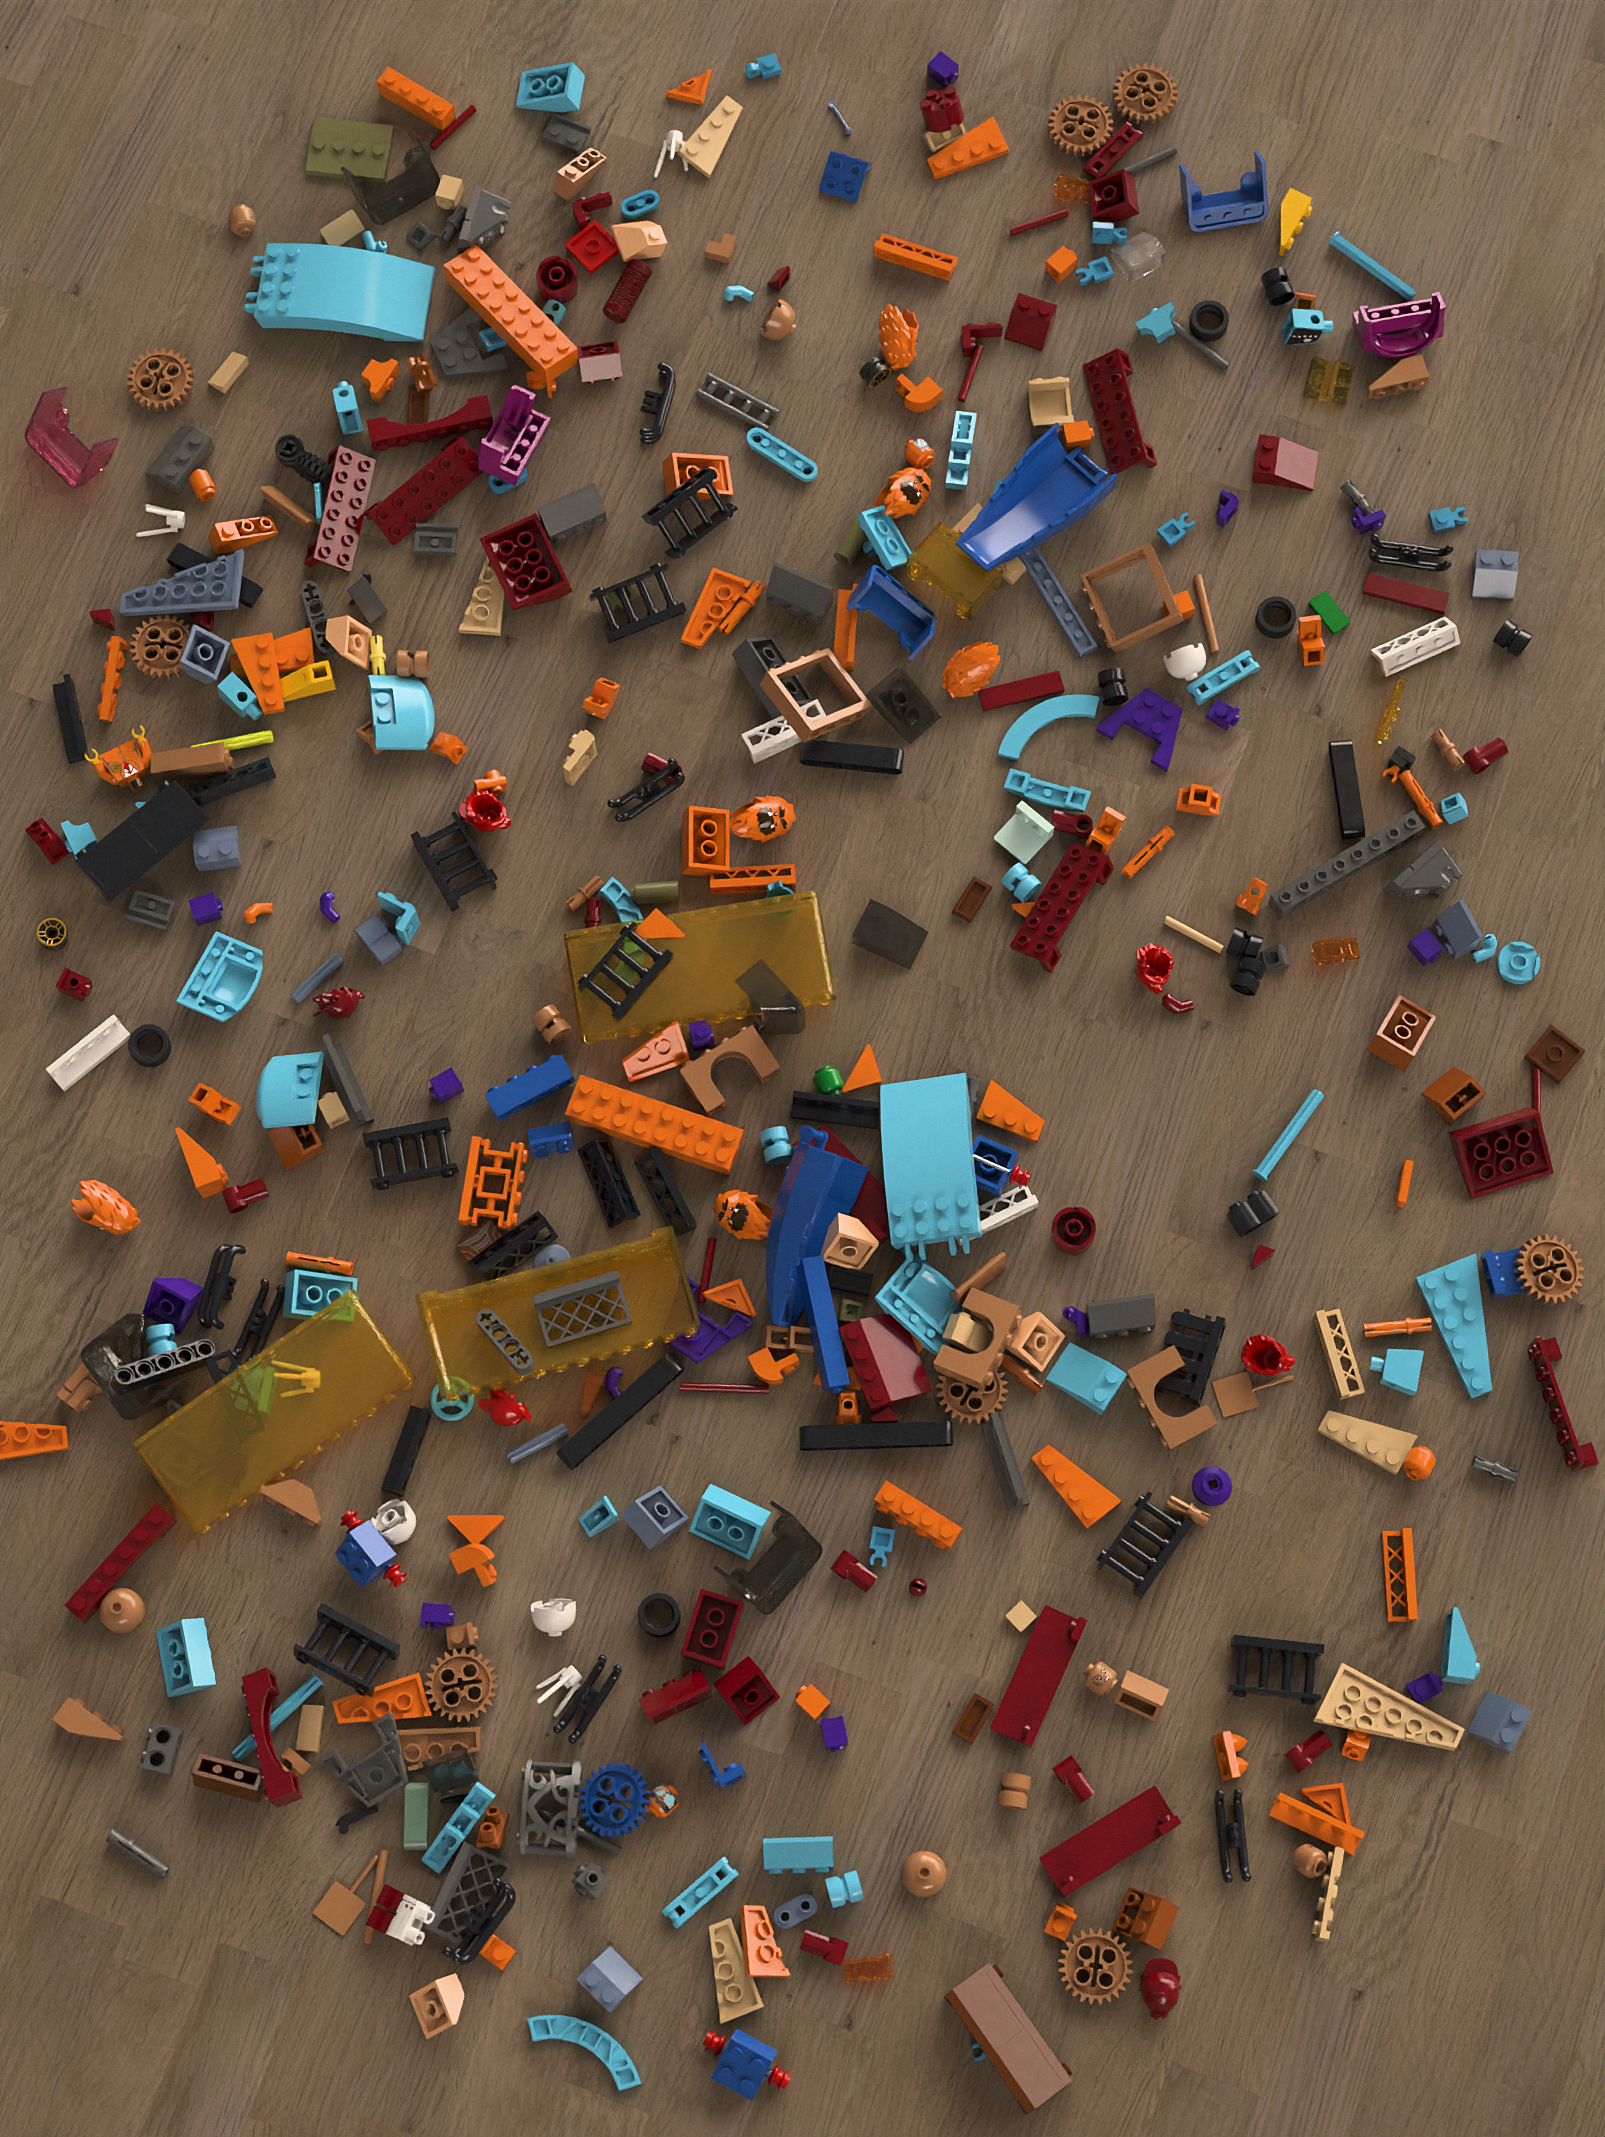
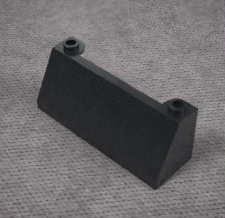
M168 780L164 781L157 787L160 791L90 849L87 850L84 847L75 854L77 859L74 860V863L107 901H112L210 820L205 812L175 780L171 782Z

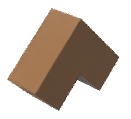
M724 233L721 244L708 241L705 249V258L730 264L737 243L736 236Z

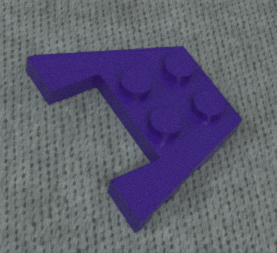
M1146 688L1098 725L1096 731L1113 740L1123 723L1161 744L1152 757L1151 763L1167 772L1182 708Z
M683 1274L661 1339L698 1364L751 1328L753 1322L738 1311L725 1328L711 1321L687 1304L699 1289V1284Z

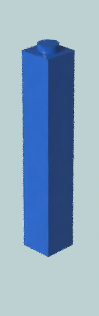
M823 1256L802 1258L799 1266L796 1267L823 1392L830 1391L831 1394L844 1392V1388L850 1385L824 1259Z

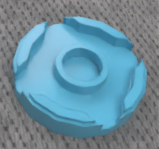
M1524 942L1509 943V945L1501 949L1497 957L1499 974L1506 981L1513 984L1530 982L1537 975L1540 968L1539 955L1531 945Z

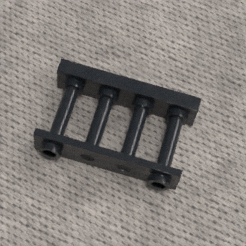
M704 466L642 515L646 523L652 526L658 525L671 546L665 554L673 559L682 557L688 548L721 522L730 519L733 513L738 510L736 505L728 502L725 504L713 486V479L718 476L714 469ZM702 488H706L719 509L710 517L696 496L697 492ZM687 500L691 502L703 521L695 529L692 528L680 509L681 504ZM670 513H674L687 534L679 541L676 540L664 521L665 517Z
M657 563L649 567L650 570L605 589L601 586L592 590L593 594H590L589 599L591 602L598 599L609 625V632L605 636L608 644L686 612L687 609L684 602L678 604L674 600L663 572L668 571V564L662 565ZM653 576L656 577L667 603V609L660 612L655 608L644 580ZM633 584L637 585L648 611V617L643 619L636 617L625 591L626 587ZM616 591L629 619L627 621L628 625L623 627L617 625L605 597Z
M456 812L452 813L454 823L428 837H421L418 831L410 835L414 846L452 912L459 909L457 902L460 900L459 897L488 882L492 889L495 890L497 889L495 881L498 880L493 869L488 870L468 835L466 821L458 817ZM457 830L460 831L464 838L463 841L436 855L435 853L430 854L428 848L431 844ZM468 847L470 848L474 858L447 872H440L438 865H440L441 861ZM477 865L480 866L484 873L483 876L456 890L450 889L447 884L450 882V879Z
M634 921L631 925L627 923L619 933L621 937L589 975L585 973L578 981V984H580L578 990L583 993L588 988L609 1005L613 1012L611 1016L618 1023L674 958V954L668 949L664 953L662 951L659 952L635 933L637 924ZM628 938L653 958L655 963L650 969L644 968L621 949V946ZM614 955L640 975L639 978L641 980L636 986L628 983L606 965ZM600 971L626 991L627 997L622 1002L620 1000L617 1002L593 982Z
M446 1117L363 1133L362 1136L366 1148L370 1147L373 1150L377 1178L370 1179L373 1189L386 1190L390 1188V1185L437 1176L448 1178L454 1176V1173H458L457 1164H450L445 1137L447 1132L452 1131L449 1118ZM434 1135L437 1137L441 1166L429 1168L424 1143L426 1136ZM413 1139L416 1142L420 1170L407 1172L402 1144L404 1140ZM391 1143L394 1145L399 1174L386 1176L381 1147L383 1144Z
M1148 1492L1146 1496L1141 1494L1134 1504L1137 1507L1136 1511L1109 1550L1103 1549L1097 1558V1561L1100 1562L1097 1566L1099 1570L1105 1564L1113 1568L1135 1584L1134 1587L1137 1589L1134 1594L1141 1599L1194 1523L1187 1517L1183 1522L1180 1520L1177 1522L1148 1502L1152 1496L1151 1492ZM1144 1509L1172 1528V1532L1175 1534L1171 1540L1167 1538L1164 1540L1137 1521L1136 1518ZM1130 1527L1160 1547L1159 1550L1162 1553L1158 1559L1150 1557L1123 1538ZM1117 1546H1120L1147 1565L1146 1568L1150 1571L1145 1577L1142 1575L1138 1576L1111 1557Z
M321 1603L317 1610V1619H319L320 1623L304 1648L295 1644V1658L300 1663H308L353 1687L359 1695L364 1697L367 1695L372 1698L375 1692V1686L371 1685L373 1679L386 1659L391 1658L394 1661L400 1654V1645ZM332 1626L338 1630L339 1634L324 1658L312 1651L327 1627ZM352 1637L358 1640L359 1644L342 1669L331 1662L345 1640ZM371 1647L378 1651V1656L362 1680L351 1674L365 1650Z
M1243 1635L1232 1636L1231 1647H1236L1238 1651L1236 1685H1229L1227 1692H1233L1235 1697H1246L1247 1694L1298 1699L1301 1700V1704L1314 1705L1315 1701L1318 1702L1321 1699V1694H1313L1315 1659L1324 1654L1325 1644ZM1250 1649H1258L1259 1653H1261L1258 1688L1245 1686L1247 1652H1250ZM1273 1651L1282 1652V1656H1284L1281 1690L1268 1689L1270 1654H1273ZM1295 1654H1304V1658H1306L1304 1693L1290 1691L1292 1661Z

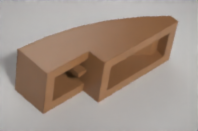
M766 1325L762 1328L761 1350L768 1347L769 1351L814 1353L809 1328Z

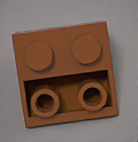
M1453 1066L1424 1090L1421 1095L1445 1122L1451 1126L1478 1104L1485 1096L1486 1091L1472 1076Z
M312 1124L277 1127L268 1133L287 1172L326 1152Z
M1129 1887L1112 1930L1162 1951L1179 1907L1161 1897Z

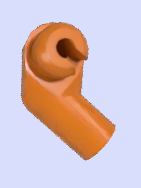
M255 903L250 906L243 914L245 923L254 924L258 914L273 913V903Z

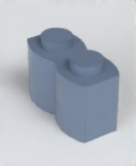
M374 915L355 929V932L374 958L383 966L402 952L401 944L403 942L396 933L392 935L388 931L390 926L383 917L379 919Z

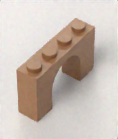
M753 1025L748 1028L745 1026L739 1029L734 1037L721 1040L718 1043V1047L713 1050H705L699 1055L700 1058L695 1061H687L681 1066L682 1069L679 1070L680 1077L708 1118L726 1107L723 1096L711 1079L714 1067L721 1060L730 1057L743 1059L751 1066L762 1084L781 1073L780 1065Z
M971 1287L962 1305L963 1311L973 1318L990 1325L995 1333L994 1339L987 1349L977 1354L963 1353L943 1344L933 1364L937 1372L984 1391L986 1385L992 1383L994 1378L993 1371L996 1365L1000 1366L1004 1357L1003 1351L1005 1347L1010 1346L1013 1340L1012 1333L1015 1327L1018 1328L1020 1326L1023 1316L1019 1306Z
M1174 1345L1127 1370L1128 1376L1125 1377L1130 1388L1133 1389L1135 1387L1139 1395L1136 1399L1141 1408L1146 1407L1150 1415L1147 1416V1419L1151 1426L1158 1428L1161 1434L1158 1438L1164 1448L1168 1446L1169 1450L1218 1424L1207 1404L1182 1417L1168 1416L1157 1407L1154 1400L1156 1384L1163 1377L1185 1365Z

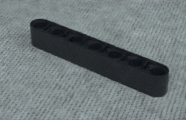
M671 1352L665 1354L560 1447L556 1455L570 1470L575 1469L679 1377L685 1370V1367Z
M949 1421L807 1425L799 1427L800 1450L924 1448L954 1445L953 1423Z

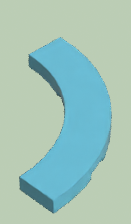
M1082 694L1065 695L1046 700L1034 706L1019 717L1011 726L1001 743L998 756L1018 761L1030 737L1038 729L1054 722L1056 719L1063 717L1095 718L1100 697Z
M612 877L600 890L599 895L613 908L622 928L627 923L631 925L633 921L637 924L638 928L644 921L640 909L632 901L630 893ZM628 938L624 943V951L642 965L646 952ZM622 960L615 970L617 974L631 985L638 976V973Z
M543 2015L527 2018L533 2042L546 2039H561L577 2043L593 2052L604 2062L616 2082L618 2091L642 2085L638 2072L626 2051L615 2039L599 2027L587 2021L563 2015Z

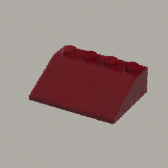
M536 513L480 538V542L512 610L554 601L572 593L568 579Z
M1532 1107L1449 1132L1453 1152L1471 1199L1554 1173L1540 1114ZM1535 1136L1540 1147V1153H1534Z
M879 1314L839 1327L841 1340L870 1414L933 1391L910 1332L890 1314Z

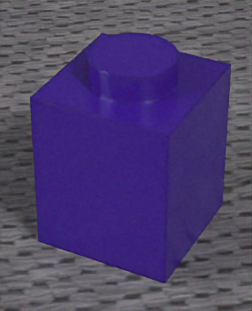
M940 51L927 64V75L945 89L949 84H954L958 79L959 65Z
M213 892L188 900L194 920L198 926L222 918L220 912L224 910L220 898H215Z
M1426 928L1410 940L1407 948L1425 966L1429 962L1432 965L1441 958L1440 953L1443 946Z
M452 1067L429 1080L431 1095L435 1100L439 1098L442 1104L464 1091L463 1085Z
M843 1716L821 1720L826 1750L831 1749V1752L845 1750L844 1746L848 1745Z

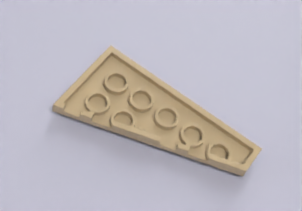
M1344 1663L1340 1665L1313 1721L1451 1751L1457 1748L1465 1730Z

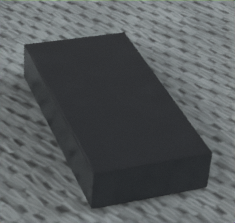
M830 1265L828 1282L831 1289L869 1297L873 1274Z

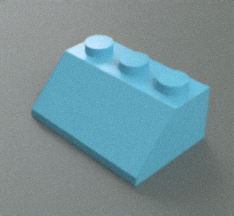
M710 1484L701 1498L689 1531L750 1560L771 1512Z
M204 1618L180 1620L156 1631L168 1697L204 1690L216 1684Z
M833 1837L763 1839L764 1869L769 1870V1874H783V1870L792 1869L793 1874L806 1873V1869H815V1873H828L829 1868H833Z

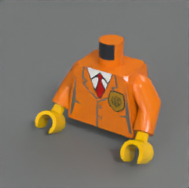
M141 725L142 734H135L133 728L132 735L135 737L134 739L100 755V760L97 759L98 753L94 749H91L95 754L92 759H89L87 754L84 753L85 759L93 763L92 766L101 779L112 785L118 784L121 788L130 785L134 793L144 789L141 779L148 776L147 769L151 765L152 752L147 739L144 738L145 729Z

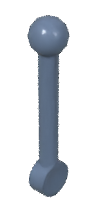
M833 100L829 101V109L835 112L845 129V134L850 135L852 128L847 126L836 108V102Z

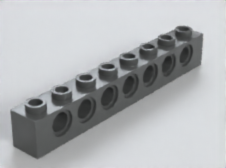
M1413 810L1272 893L1268 903L1280 920L1421 837L1426 827Z

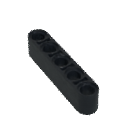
M177 543L166 559L172 567L179 571H184L202 563L209 564L214 562V560L182 543ZM242 576L239 603L253 608L263 589L257 583Z
M1351 739L1330 741L1329 756L1342 839L1364 838L1365 823Z
M809 740L805 743L802 742L799 762L806 766L898 775L903 771L905 752L898 748Z
M203 1339L119 1367L112 1378L111 1389L117 1394H126L205 1367V1359L214 1355L215 1345L210 1340ZM199 1351H203V1352H205L207 1355H203V1354H201ZM179 1358H184L187 1362L181 1361ZM159 1365H164V1366H166L167 1368L164 1369V1368L160 1367ZM139 1372H144L147 1375H141ZM119 1378L126 1380V1382H121Z

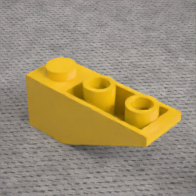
M1292 188L1289 189L1282 201L1279 211V255L1283 256L1286 249L1290 250L1294 242L1293 236L1295 233H1300L1304 224L1302 223L1304 217L1308 219L1313 209L1310 206L1312 198Z
M328 660L307 665L280 679L284 702L336 690Z

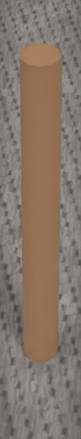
M1197 574L1194 576L1195 586L1212 654L1219 652L1217 638L1202 575Z
M379 1851L367 1920L374 1905L379 1907L376 1901L382 1891L389 1851ZM367 1925L365 1927L363 1943L372 1944L374 1929Z

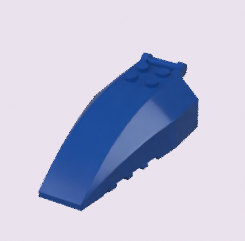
M1055 423L1028 448L1014 466L1013 471L1004 479L996 493L991 496L986 506L981 509L976 519L971 522L956 542V545L986 572L1027 552L1086 516L1115 489L1117 475L1114 473L1104 483H1100L1108 477L1109 472L1105 469L1102 470L1083 453L1084 450L1079 446L1069 455L1066 453L1058 439L1060 427L1058 423ZM1078 459V460H1079L1081 463H1083L1089 470H1091L1096 476L1093 477V476H1092L1090 473H1088L1082 466H1080L1075 460Z
M803 1125L800 1128L799 1134L801 1138L798 1145L793 1149V1158L790 1165L785 1169L784 1180L774 1206L767 1241L766 1285L772 1323L784 1327L796 1326L805 1309L796 1266H799L802 1258L820 1256L830 1224L838 1213L850 1215L869 1170L868 1167L824 1150L828 1141L827 1132L813 1130L808 1125ZM812 1139L816 1141L814 1146L810 1145Z

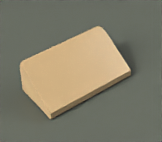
M955 123L951 126L952 129L946 132L933 133L929 130L921 135L933 153L967 134L963 123L958 126Z
M353 209L323 227L319 232L327 245L343 246L364 232L365 227Z
M232 352L208 381V384L225 394L248 366V358Z
M302 1705L296 1751L319 1753L325 1712L324 1706Z

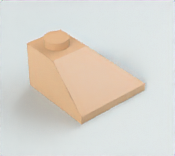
M641 221L611 226V231L624 262H628L630 259L641 260L661 257L667 241L660 225L651 221Z
M348 615L327 619L326 640L342 656L364 670H368L370 661L369 638L372 636V630Z
M838 1213L828 1228L820 1256H823L825 1262L860 1271L878 1247L879 1241L859 1219Z
M1036 1312L1022 1319L1018 1328L1015 1327L1012 1333L1013 1340L1010 1346L1005 1348L1014 1356L1042 1372L1065 1335L1041 1312Z
M456 1973L438 1979L409 1995L426 2039L455 2025L458 2021L465 1994Z

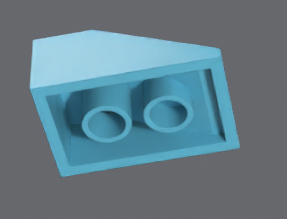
M574 62L524 71L521 75L516 106L517 108L559 113L579 110L585 75Z
M296 1269L286 1273V1290L282 1317L303 1320L354 1322L358 1278Z
M1069 1343L1046 1377V1380L1102 1416L1125 1381L1127 1374L1108 1361Z
M1453 1607L1446 1613L1440 1678L1444 1682L1467 1685L1475 1679V1676L1478 1677L1480 1664L1476 1663L1477 1656L1459 1609Z

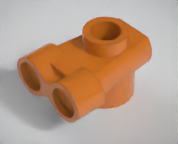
M497 770L489 771L484 774L482 779L473 781L474 793L475 791L487 790L489 794L492 793L494 796H498L507 787L505 776H500Z
M1254 877L1242 895L1239 894L1235 904L1257 915L1261 909L1260 902L1266 893L1268 884ZM1253 887H1257L1259 889V893L1257 895H1254L1252 893Z
M855 1390L839 1392L838 1413L835 1414V1425L862 1424V1413L858 1412ZM850 1401L852 1404L844 1405V1402Z

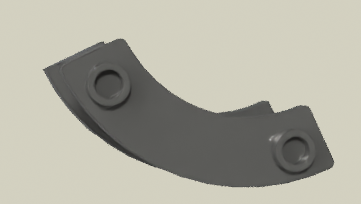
M528 1758L527 1766L522 1767L521 1780L524 1781L520 1832H517L516 1846H520V1855H525V1853L566 1856V1859H575L578 1845L577 1806L580 1803L583 1761L573 1760V1764L535 1762L533 1759ZM534 1773L551 1774V1781L547 1783L546 1778L541 1775V1782L535 1783L533 1779ZM555 1774H561V1775H567V1776L559 1777V1778L556 1779ZM560 1786V1791L567 1789V1796L560 1797L557 1787ZM532 1787L537 1791L530 1798V1791ZM552 1790L555 1799L559 1803L568 1806V1810L556 1814L548 1826L537 1813L535 1805L546 1793ZM528 1813L534 1821L530 1825H528ZM559 1819H563L565 1827L559 1828L557 1825V1831H555L554 1826ZM535 1831L537 1833L536 1840L542 1837L543 1832L547 1834L545 1844L529 1843L530 1832ZM551 1838L566 1845L550 1844Z

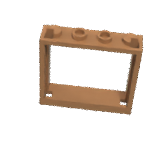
M1149 542L1081 575L1083 583H1081L1082 589L1085 594H1089L1091 599L1088 601L1092 612L1096 611L1098 618L1095 620L1099 629L1105 632L1104 642L1108 649L1112 648L1115 653L1184 621L1154 548ZM1147 559L1170 616L1117 640L1094 583L1141 560Z
M829 648L822 651L816 650L807 657L801 656L792 663L786 662L777 669H769L764 673L765 677L760 683L762 689L803 743L864 718L872 706ZM820 665L850 706L811 722L780 680Z

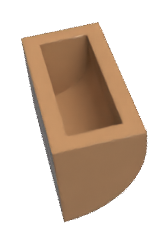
M1128 1670L1114 1703L1152 1721H1156L1169 1689Z

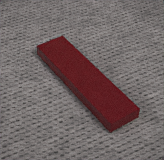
M1368 573L1363 590L1365 595L1443 615L1450 594Z
M1054 671L981 689L978 691L983 712L1062 693L1065 689L1060 672Z

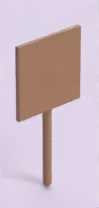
M1246 1371L1211 1383L1223 1418L1258 1408L1259 1404L1254 1391L1292 1380L1293 1376L1290 1375L1253 1387Z
M375 1855L350 1891L335 1881L312 1912L342 1936L345 1935L367 1904L353 1893L376 1863L378 1856Z

